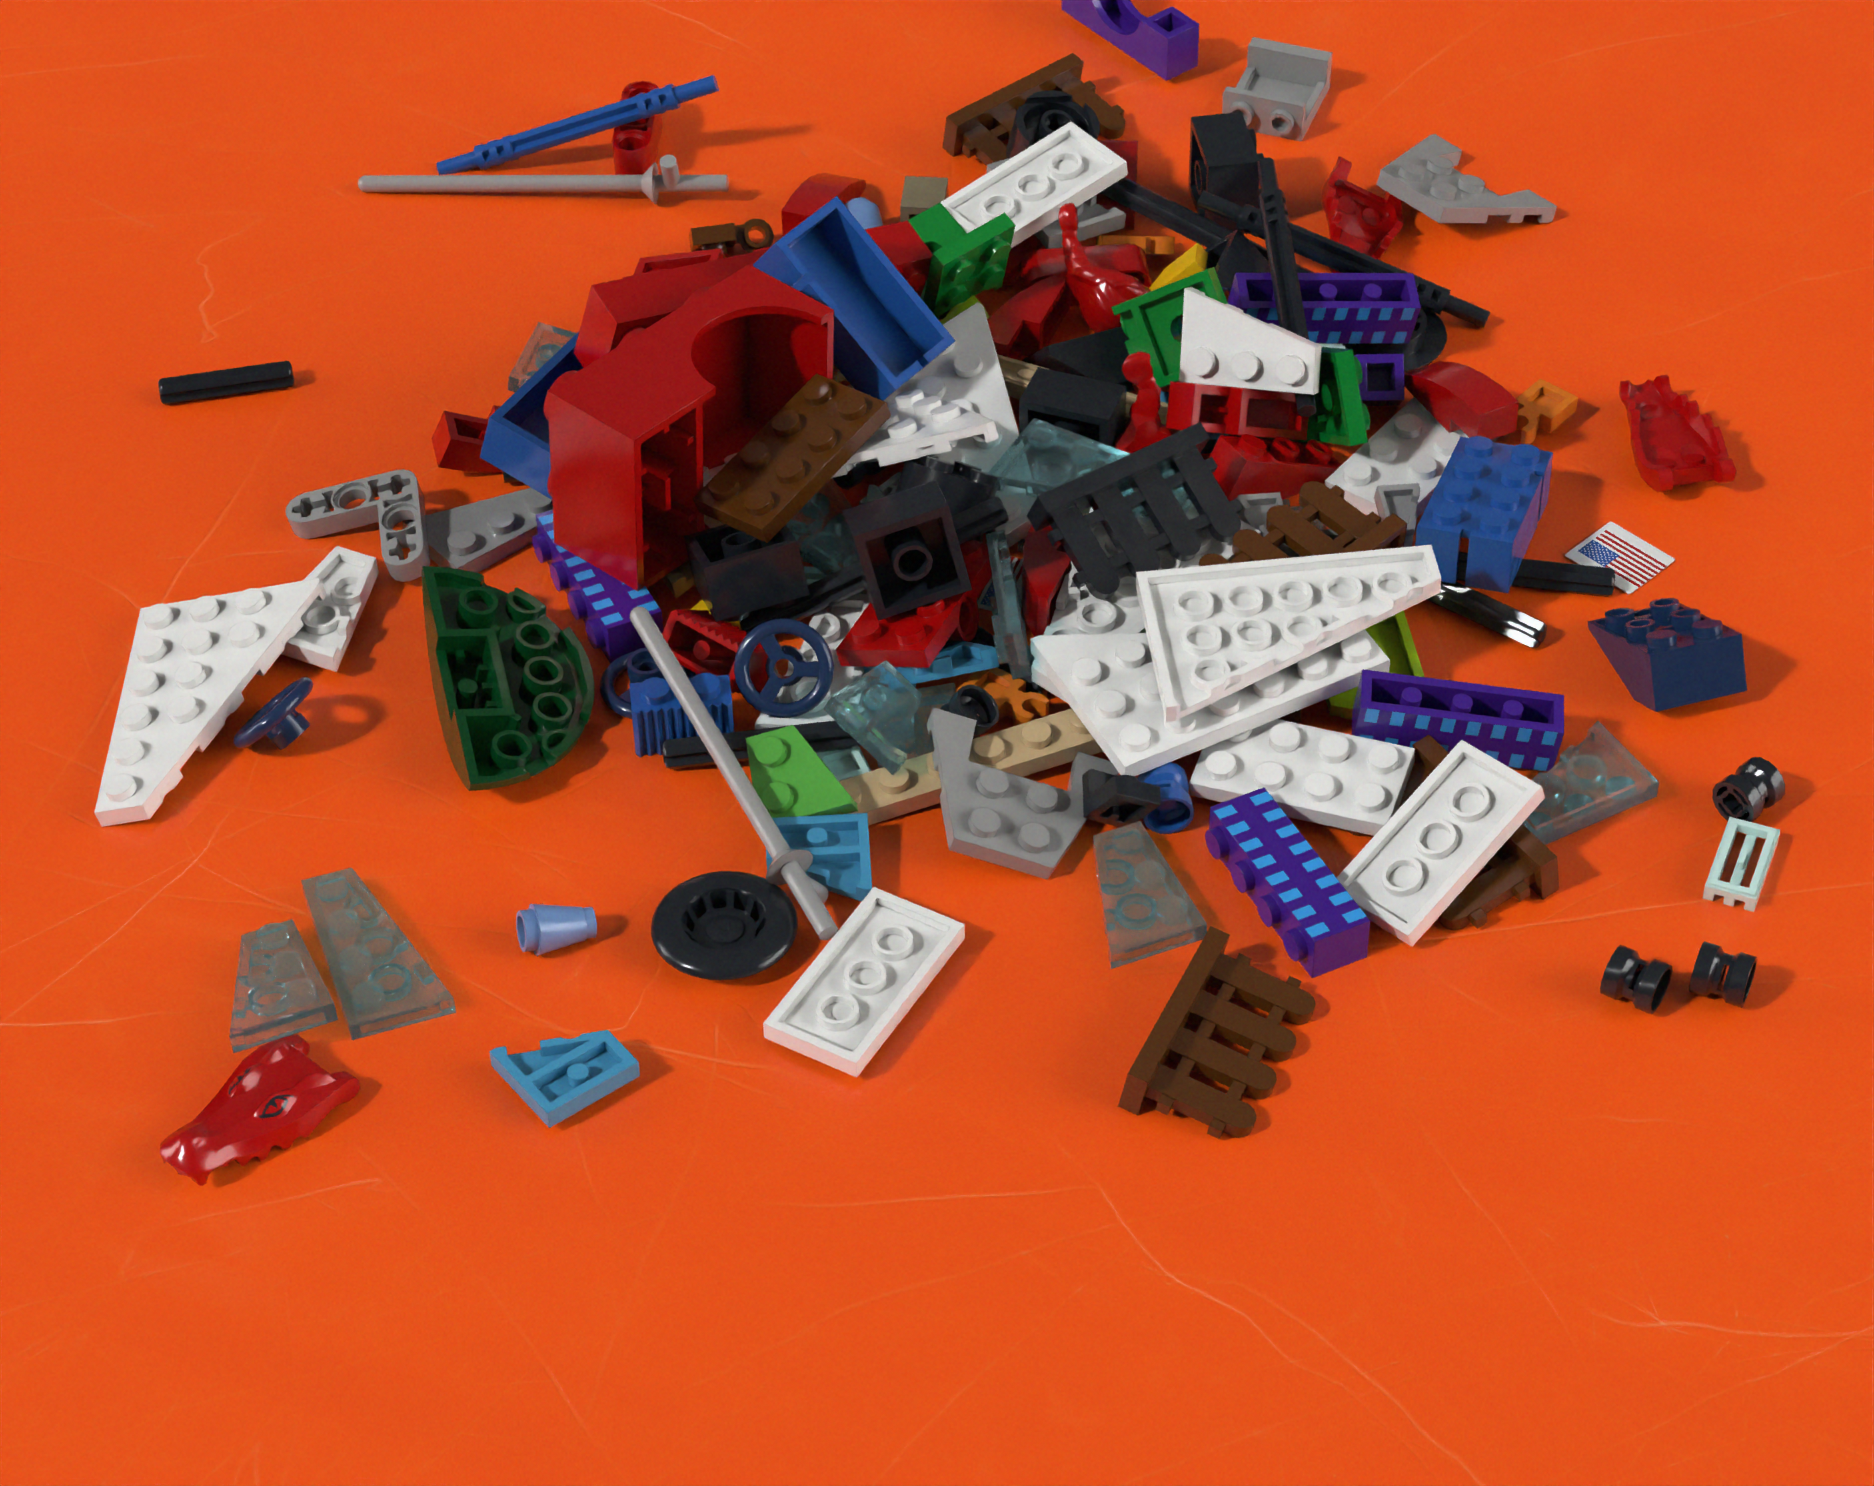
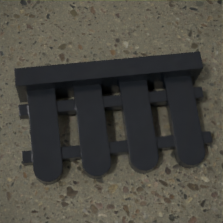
M1201 422L1036 498L1026 516L1036 532L1048 526L1052 527L1053 530L1049 532L1047 537L1052 546L1061 543L1078 571L1072 577L1078 589L1086 585L1089 592L1095 598L1101 600L1109 599L1114 595L1120 584L1119 576L1116 573L1117 570L1127 566L1135 578L1136 572L1158 570L1161 562L1157 552L1166 547L1177 560L1189 561L1195 557L1201 547V540L1197 533L1204 529H1208L1212 537L1217 541L1229 542L1233 540L1234 534L1241 529V521L1237 514L1241 512L1243 507L1237 498L1229 502L1213 475V472L1218 467L1212 457L1204 460L1201 455V451L1210 439ZM1172 469L1174 474L1164 478L1162 474ZM1183 487L1200 516L1189 520L1172 491ZM1130 488L1133 489L1134 493L1123 497L1122 492ZM1141 505L1159 535L1148 539L1132 512L1133 509ZM1092 507L1094 511L1083 516L1080 512ZM1102 524L1118 551V554L1110 558L1106 556L1091 530Z

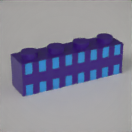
M1235 273L1228 304L1242 309L1243 313L1265 323H1273L1279 326L1271 273ZM1298 273L1310 341L1315 343L1410 342L1421 310L1413 273Z
M553 510L536 515L538 535L532 537L535 554L540 563L547 562L549 564L550 574L558 591L565 590L572 615L576 620L583 619L590 644L594 649L601 648L610 664L624 654L641 648H647L630 620V612L635 607L646 608L660 632L663 633L662 611L646 586L636 591L554 543Z
M1362 669L1353 705L1352 735L1413 748L1414 743L1430 735L1448 753L1463 740L1508 767L1552 772L1564 735V695Z
M1264 787L1210 807L1209 830L1205 833L1209 852L1216 860L1221 859L1231 872L1237 889L1241 893L1246 892L1257 906L1263 923L1275 929L1283 940L1285 949L1293 961H1299L1311 978L1367 957L1370 919Z

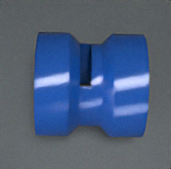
M1169 762L1138 776L1141 782L1160 786L1161 805L1143 817L1146 827L1160 834H1172L1183 830L1191 823L1194 817L1192 799L1188 794V778L1181 766Z

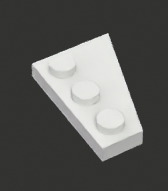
M1193 287L1184 288L1179 382L1311 395L1319 393L1321 345L1273 323L1268 324L1245 314L1242 309L1233 305L1223 304L1206 296L1204 292Z
M336 546L304 580L320 578L326 591L325 599L323 601L314 600L302 615L301 620L304 625L294 637L286 642L285 649L281 653L282 655L337 672L379 574L375 557Z

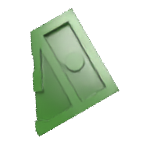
M794 725L746 738L752 785L772 818L836 815L858 811L857 803Z

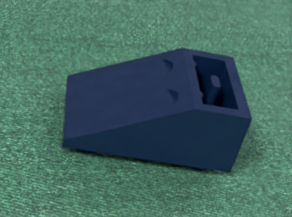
M1662 598L1653 600L1649 603L1650 608L1636 611L1630 608L1612 609L1605 612V618L1588 621V629L1633 699L1655 712L1747 691L1742 634L1723 625L1720 620L1711 619L1701 614L1698 609H1691L1679 603L1678 599Z

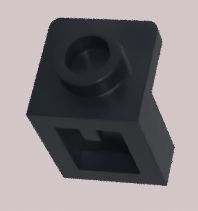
M1089 769L1082 775L1083 815L1086 819L1128 829L1161 805L1160 786L1141 782L1135 776L1113 775L1094 769Z

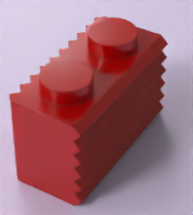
M676 609L671 611L662 635L680 665L697 674L729 675L731 693L737 692L739 694L740 690L734 674V661L738 647L747 635L746 631L732 626L731 622H724L723 620L716 622L708 610ZM761 643L754 649L749 663L750 678L759 693H761L769 678L766 672L768 655Z

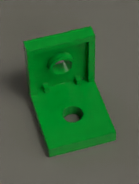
M941 203L907 220L928 249L933 252L928 277L920 298L938 320L941 314L951 310L957 304L964 303L971 296H975L983 290L993 288L995 291L1002 287L1016 226L1006 213L997 216L969 233L964 231Z
M1214 267L1111 307L1114 316L1118 314L1121 316L1122 329L1129 338L1128 341H1125L1129 355L1136 352L1150 354L1153 376L1160 388L1169 385L1170 381H1179L1182 322L1180 317L1183 315L1184 288L1193 287L1204 292L1206 296L1228 304Z
M1322 347L1319 393L1314 394L1316 413L1309 416L1307 439L1289 440L1308 443L1309 440H1316L1345 446L1368 443L1366 430L1370 428V415L1366 405L1363 402L1361 403L1358 384L1362 383V368L1358 358L1353 355L1352 349ZM1222 434L1224 436L1241 437V435ZM1257 437L1259 439L1275 440V438Z

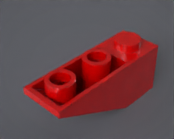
M1242 434L1241 437L1220 435L1210 454V457L1214 459L1218 466L1213 475L1229 502L1236 499L1238 495L1280 492L1281 498L1284 500L1299 494L1301 486L1307 482L1317 481L1325 483V480L1342 465L1332 456L1333 450L1322 442L1316 440H1309L1308 443L1293 442L1283 437H1276L1275 440L1259 439L1250 434Z

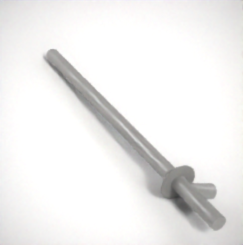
M664 155L659 161L662 175H659L657 163L654 162L643 175H364L359 178L358 187L363 192H643L657 205L659 192H728L729 178L728 175H679L675 156Z
M635 607L630 612V620L773 859L766 873L767 882L775 885L787 884L820 940L831 939L837 933L838 927L823 904L828 898V889L805 874L812 865V853L808 850L790 849L650 613L644 607Z

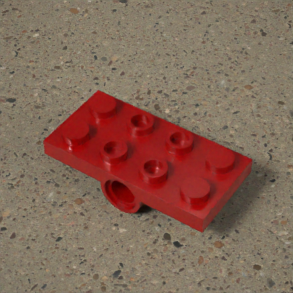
M970 540L960 545L972 587L970 591L879 621L870 602L836 649L840 666L929 668L947 641H971L975 637L979 625V608L976 599L1004 560L1000 544L979 543L978 541Z

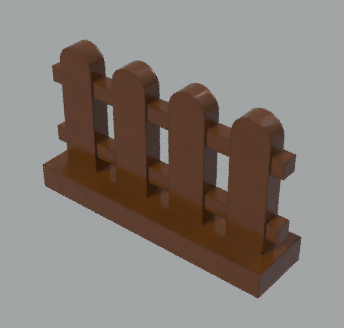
M1071 53L946 116L942 148L952 157L960 153H964L968 158L975 155L986 166L987 164L1007 159V146L1002 141L1009 140L1016 111L1019 106L1021 107L1026 102L1027 97L1040 91L1054 90L1073 95L1072 101L1081 107H1084L1086 103L1097 115L1100 124V134L1108 139H1118L1124 134L1126 123L1123 117L1124 110L1119 105L1111 107L1095 93L1096 86L1090 80L1085 83L1081 81L1084 62L1074 53Z
M1310 481L1303 484L1300 488L1299 504L1303 508L1302 510L1295 512L1285 505L1271 507L1267 511L1265 524L1266 529L1270 533L1263 537L1251 529L1239 530L1234 534L1232 542V552L1236 556L1235 558L1228 561L1219 554H1206L1201 557L1198 566L1291 558L1277 548L1283 543L1301 557L1404 547L1408 523L1394 513L1382 521L1381 517L1373 511L1366 516L1344 499L1345 491L1339 486L1335 485L1330 489L1323 483ZM1318 519L1339 536L1333 540L1311 523Z
M1430 735L1413 744V748H1415V765L1409 776L1399 808L1449 754ZM1521 824L1484 866L1488 871L1472 880L1439 916V922L1449 930H1459L1470 923L1478 929L1487 923L1486 913L1513 896L1522 901L1530 896V888L1542 900L1559 890L1557 856L1528 828ZM1347 830L1349 833H1351V834H1353V835H1356V836L1367 835V834H1363V833H1359V832H1354V831Z
M1210 926L1129 1070L1118 1107L1138 1115L1147 1098L1158 1102L1155 1110L1166 1115L1169 1114L1171 1109L1208 1125L1207 1134L1220 1139L1222 1133L1236 1138L1248 1136L1253 1130L1257 1116L1253 1107L1241 1101V1098L1245 1094L1254 1099H1265L1272 1094L1277 1080L1276 1074L1271 1067L1261 1063V1060L1264 1056L1270 1060L1282 1062L1292 1056L1296 1045V1037L1291 1030L1280 1024L1282 1020L1297 1025L1309 1022L1316 1005L1313 996L1300 989L1302 981L1289 976L1287 981L1284 982L1249 966L1251 958L1239 953L1237 959L1225 955L1224 952L1230 934ZM1209 986L1219 990L1216 996L1207 992ZM1232 997L1268 1012L1267 1019L1231 1003ZM1189 1023L1199 1027L1196 1033L1186 1028ZM1212 1034H1216L1250 1051L1247 1056L1211 1040L1210 1037ZM1168 1060L1178 1064L1175 1070L1165 1066ZM1195 1071L1229 1087L1227 1094L1189 1077L1191 1072Z

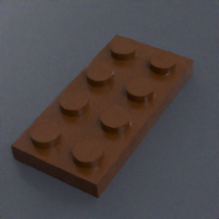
M816 373L693 497L698 512L769 543L891 417L887 403Z

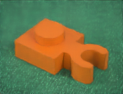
M1095 236V246L1135 244L1141 247L1146 254H1174L1175 237Z
M1541 378L1516 398L1519 401L1516 429L1522 430L1520 444H1531L1535 440L1536 431L1539 428L1548 433L1553 432L1577 411L1578 396Z
M998 667L975 672L957 689L958 691L963 686L975 685L986 690L998 706L999 718L997 723L1007 716L1013 719V724L1016 726L1034 720V714L1032 713H1036L1041 717L1049 715V699L1046 696L1036 692L1026 693V681Z

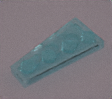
M1034 418L988 473L998 477L996 483L998 486L997 491L1003 492L1006 485L1024 488L1026 489V496L1037 498L1050 490L1123 458L1130 453ZM1172 469L1162 473L1164 478L1174 474ZM1180 487L1172 492L1186 513L1193 504L1183 487ZM1130 488L1122 492V495L1125 497L1134 493V491ZM1142 505L1132 510L1135 516L1149 518Z
M352 867L301 880L303 894L352 1040L456 1013L454 997Z

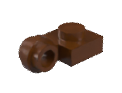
M751 219L743 225L729 223L691 228L689 232L691 252L722 248L724 255L728 254L727 248L734 247L735 244H740L746 252L751 253L756 249L771 247L774 239L771 226L761 219ZM752 230H758L763 234L764 240L761 243H754L749 239L748 233Z

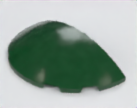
M423 566L421 573L423 606L433 690L446 746L462 783L469 791L494 789L525 781L550 766H554L578 743V738L583 732L585 725L589 722L592 712L594 677L588 656L581 642L570 627L561 630L546 616V606L544 603L519 588L506 593L486 585L484 576L480 573L447 567Z

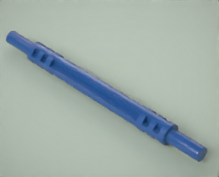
M714 75L676 87L671 83L663 88H656L647 93L643 92L635 97L515 135L504 136L502 139H495L487 144L474 146V151L437 162V170L439 175L465 172L480 167L481 170L489 169L491 166L519 159V157L639 119H647L655 114L660 115L671 109H679L681 107L680 103L718 92L719 86Z

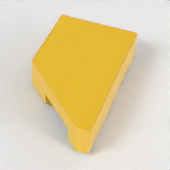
M1196 243L1168 265L1149 289L1153 291L1206 270L1208 252L1199 243Z

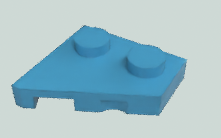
M947 641L929 668L864 667L866 683L887 688V692L897 693L911 690L916 687L917 683L999 667L996 647L966 641Z
M868 813L772 818L790 849L808 850L812 853L813 862L805 873L807 876L827 887L830 892L863 901L872 889ZM766 849V862L768 871L773 859L771 858L770 854Z
M608 1030L581 1034L573 1039L559 1037L539 1041L541 1050L508 1055L506 1046L496 1047L489 1051L491 1066L549 1128L640 1076L639 1061Z

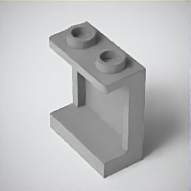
M1253 37L1248 45L1247 67L1235 88L1226 87L1223 92L1222 114L1242 112L1247 127L1253 128L1257 133L1302 141L1330 88L1332 52Z

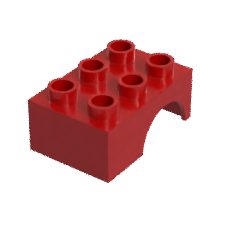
M748 264L713 287L697 289L689 296L683 306L648 328H636L630 331L616 348L579 371L571 370L559 376L547 391L544 402V415L549 422L551 471L548 477L547 489L552 497L554 543L636 591H639L644 586L646 588L650 587L688 561L689 557L683 536L710 529L704 523V514L698 512L693 501V497L703 488V467L712 469L725 464L724 459L731 454L739 452L816 373L833 380L834 309Z

